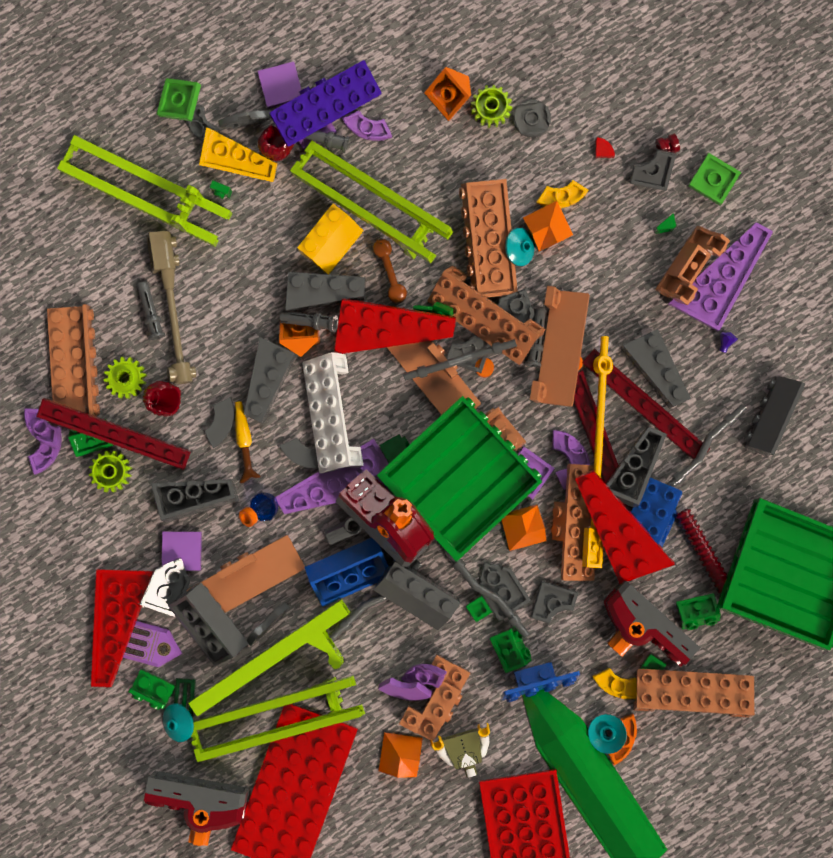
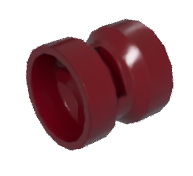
M675 133L668 135L667 138L661 137L655 140L657 149L675 153L680 152L679 140Z

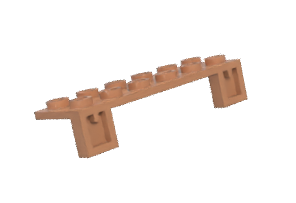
M451 266L444 270L428 298V302L432 305L439 302L452 307L456 322L491 346L496 342L503 343L515 339L517 347L503 350L502 354L518 365L522 364L535 341L543 335L546 329L531 319L522 323L464 283L468 276L456 267Z
M547 286L544 305L549 308L544 350L539 380L532 382L530 400L543 404L573 406L590 297L588 293L560 291L556 287Z
M638 669L636 701L633 702V710L730 714V717L749 718L755 715L754 676Z

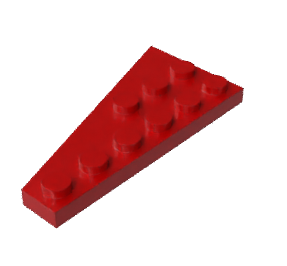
M342 298L334 353L345 354L452 338L456 317Z
M594 470L575 477L619 584L624 580L628 582L675 565L671 557L669 558L663 551V548L655 542L649 532L626 509L620 499L612 493Z
M96 570L91 687L113 686L142 607L139 603L154 571Z

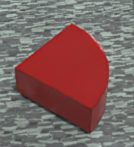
M596 137L595 158H614L615 152L612 145L607 140Z

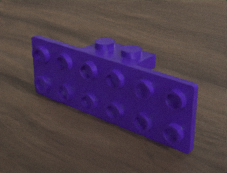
M364 60L327 81L325 77L315 82L316 87L310 89L308 86L299 91L300 96L269 112L287 147L382 94Z

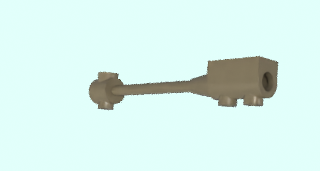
M169 231L149 232L147 244L152 274H160L164 290H166L176 364L167 367L169 383L173 382L174 385L193 382L192 378H196L195 366L190 367V362H184L173 292L176 266H179V256L173 253V248L177 247L176 237L171 236Z

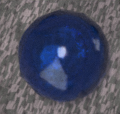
M258 493L250 501V508L256 512L259 521H270L278 513V501L270 493Z

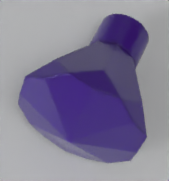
M720 332L721 347L719 351L727 353L728 348L738 338L731 332Z

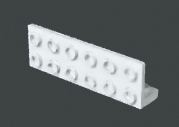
M331 352L304 361L302 364L319 473H326L345 467L358 468L364 466L361 447H349L337 375L349 373L346 354Z

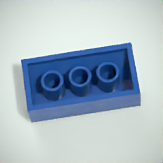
M370 538L305 567L309 582L323 607L376 584L389 565L380 545L373 538Z

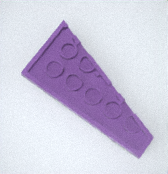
M756 222L695 279L692 285L698 291L695 294V298L688 305L678 303L674 299L668 305L717 332L720 331L773 231Z
M372 439L361 446L364 466L358 468L345 467L326 473H319L318 471L276 496L275 499L283 513L288 514L336 503L339 493L366 469L390 491L377 476L389 463L376 441Z

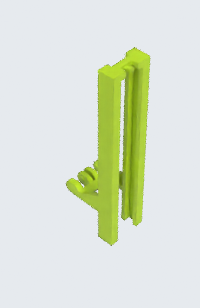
M73 136L70 142L71 145L57 168L61 173L216 247L219 241L217 240L218 236L188 222L187 219L194 205L226 220H229L232 215L230 210L203 198L199 190L193 186L187 185L185 189L80 137ZM78 149L84 150L180 197V202L184 204L178 203L176 207L181 211L180 215L171 214L72 166L69 159H72L73 151L77 152Z
M311 141L304 150L306 154L300 156V162L296 161L290 170L294 177L390 237L411 259H415L418 255L431 264L436 255L423 247L422 242L426 243L428 240L426 235L436 232L448 240L453 233L451 227L314 141ZM312 155L417 220L420 225L411 239L303 171L302 168Z
M340 600L197 696L188 704L196 716H199L306 643L326 652L329 656L328 663L331 667L340 669L344 662L342 654L326 630L349 615L350 610L344 601Z
M354 675L336 680V677H332L304 690L193 721L194 730L191 736L193 737L191 743L196 747L194 753L197 762L363 716L365 711L362 704L343 709L340 706V703L343 701L342 697H338L341 694V689L356 685ZM326 694L330 712L325 715L202 749L197 730Z

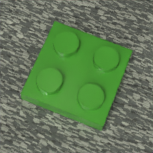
M166 78L157 115L165 118L192 121L201 84Z
M708 153L688 187L721 206L741 172Z

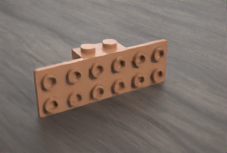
M431 341L387 347L406 372L417 370V367L423 365L427 367L447 361L444 356L446 354L444 349L440 345L436 346ZM457 365L430 373L427 377L413 378V381L441 415L462 396L465 399L469 397L475 403V409L481 405V402L456 371L458 369Z
M568 464L565 502L554 501L553 527L551 532L552 540L563 541L561 580L594 581L595 568L582 567L584 528H590L591 515L575 480V477L593 471L594 465Z
M286 535L255 553L249 555L246 552L237 557L239 561L234 564L228 562L220 566L221 571L200 583L208 588L211 596L221 605L222 610L226 613L304 570L305 565L291 539Z

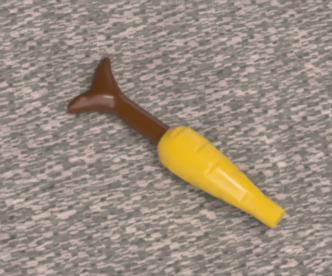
M242 401L235 402L236 443L242 450L244 464L243 475L239 483H245L251 477L260 478L261 476L251 466L249 447L252 439L248 422L244 415Z

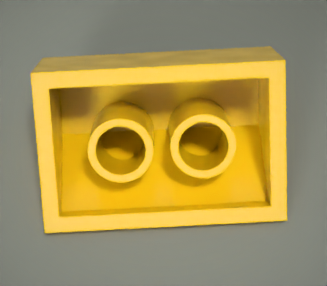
M332 204L297 249L303 256L329 275L364 230L349 215L335 204Z

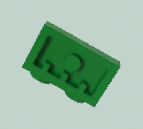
M69 431L68 438L76 457L113 446V444L80 432Z
M714 593L676 602L682 630H694L705 624L712 626L720 620L721 613L716 608L717 601Z
M515 627L490 637V641L505 673L524 667L531 662V653L525 647L523 637Z
M140 669L133 686L128 692L132 694V698L138 701L145 700L149 702V706L159 710L167 706L175 685Z

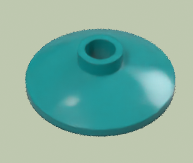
M515 228L510 231L505 242L507 257L514 265L525 266L532 260L534 255L533 238L523 228Z
M175 703L169 705L164 710L163 726L168 736L177 742L188 740L193 734L194 723L187 708Z
M610 714L600 715L589 726V740L596 750L605 754H612L624 746L627 738L626 728L623 722L616 716ZM608 729L612 731V736L607 735L606 731Z

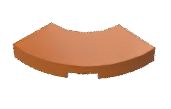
M633 713L620 719L626 728L627 738L624 746L619 751L609 754L613 765L625 759L632 750L637 735L636 720Z

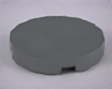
M529 99L522 102L516 108L513 123L521 135L538 137L548 130L551 123V113L549 108L541 103V101Z

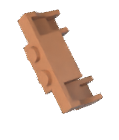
M696 226L655 290L663 296L673 298L678 303L688 305L695 298V294L698 291L692 285L710 256L720 257L725 252L730 240L721 233Z
M436 654L431 665L447 672L439 688L435 687L422 713L408 705L405 714L399 722L401 726L429 740L432 739V741L436 738L444 722L448 723L453 715L451 710L454 704H459L463 696L460 694L470 675V672Z

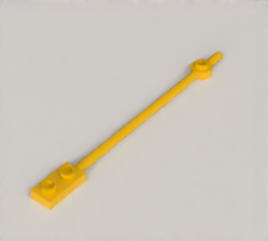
M601 336L600 356L596 357L593 363L595 372L599 374L594 471L600 478L606 376L613 369L612 359L608 356V336ZM591 518L590 528H584L582 567L602 568L603 544Z

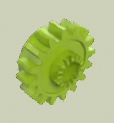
M486 85L483 91L478 89V95L474 94V101L471 102V107H473L471 114H477L475 121L480 119V125L483 126L484 123H487L488 128L491 127V124L498 127V122L504 124L505 118H509V112L512 111V106L509 105L512 99H507L508 92H502V87L497 89L495 85L492 88H488ZM493 103L496 105V108L489 109L487 105Z
M121 357L120 362L114 359L115 365L108 364L107 366L110 371H104V374L108 375L104 382L109 383L106 389H113L111 394L115 396L118 393V398L121 399L124 395L127 399H130L131 394L137 397V391H143L141 386L147 384L143 381L147 377V374L142 373L145 368L143 366L138 367L140 362L136 360L133 363V358L131 357L127 361L124 357ZM128 373L129 381L123 383L122 376Z
M105 451L104 456L99 453L98 459H92L93 466H89L92 469V473L89 476L93 477L91 483H97V489L104 487V492H108L109 489L112 492H116V487L122 490L123 483L129 484L126 478L132 477L128 473L132 467L126 465L130 461L128 459L123 460L124 454L117 456V451H113L112 454L109 451ZM110 466L114 468V474L111 477L106 472Z

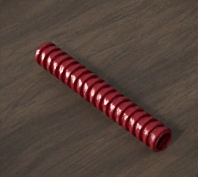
M685 509L679 512L675 518L679 519L678 523L682 525L681 529L685 530L684 534L688 535L687 539L694 546L693 550H696V555L700 556L699 560L703 562L702 566L706 567L705 571L709 572L708 576L715 583L714 587L718 588V593H721L727 578V572L723 571L724 567H721V562L717 561L718 557L714 555L715 551L711 550L712 546L708 545L709 541L705 539L706 535L702 534L703 530L699 529L700 525L696 524L697 520L693 518L694 514L690 513L691 509Z

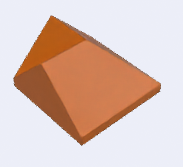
M445 67L424 93L448 121L454 117L470 98L471 89L469 76Z
M557 201L523 217L539 252L573 235Z
M280 322L279 342L302 357L313 345L320 344L319 330H315L310 326Z
M538 505L511 511L501 520L509 551L546 541L545 527Z
M384 732L379 771L397 778L417 777L423 738Z

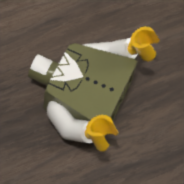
M486 723V728H480V724H478L477 728L443 738L438 736V742L430 740L432 748L436 750L439 757L449 766H454L455 769L464 768L467 778L476 776L475 764L482 762V757L486 755L490 743L489 724Z

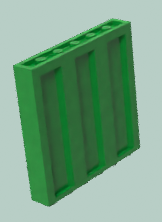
M463 396L377 474L378 478L396 497L405 498L416 507L434 532V538L456 562L542 483L540 479L542 475L535 468L531 470L527 465L528 460L522 454L518 456L514 451L515 446L508 439L504 441L500 436L502 432L495 425L491 427L487 422L489 418L482 411L478 413L474 408L475 403L469 397L465 399Z
M754 499L716 608L821 650L830 651L833 648V527L764 499Z

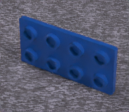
M650 478L640 505L635 508L633 507L631 513L649 532L655 542L663 547L675 521V516L678 514L675 509L683 492Z
M551 662L516 671L514 676L518 688L504 691L501 695V700L512 702L518 700V697L521 695L531 697L536 695L539 690L544 689V692L555 690V687L561 684L563 687L573 685L580 676V672L577 671L556 677Z

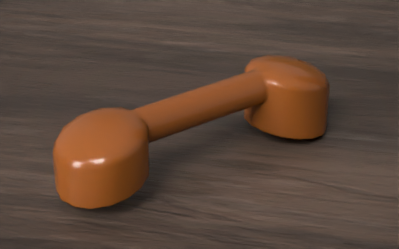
M379 239L373 245V252L383 261L391 285L388 289V297L393 303H402L406 299L407 291L402 284H398L389 257L392 252V245L386 239Z

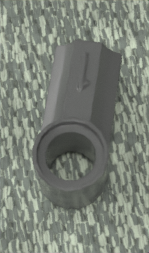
M349 518L324 529L327 540L332 545L360 533L363 528L359 525L357 531H352L349 524L353 519Z

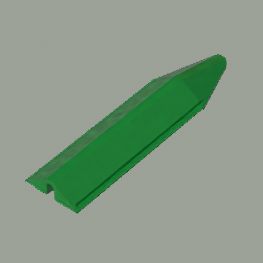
M544 689L539 690L536 695L531 697L522 695L537 750L551 770L556 769L559 783L609 857L660 858L668 849L606 754L596 750L591 744L588 735L589 729L582 718L550 693L544 692Z

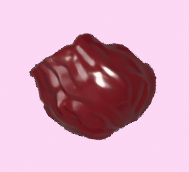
M272 124L263 131L258 139L259 151L272 161L285 159L294 146L293 144L287 147L278 129Z
M156 381L150 384L143 392V403L146 409L154 415L163 417L173 416L180 408L181 390L169 382Z

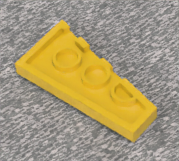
M206 127L199 165L274 182L278 163Z

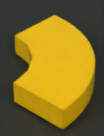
M574 180L563 188L546 186L536 203L545 207L557 201L560 208H565L580 201L589 190Z
M610 668L592 676L598 686L606 693L621 699L636 698L637 679L635 677L630 679L620 678Z

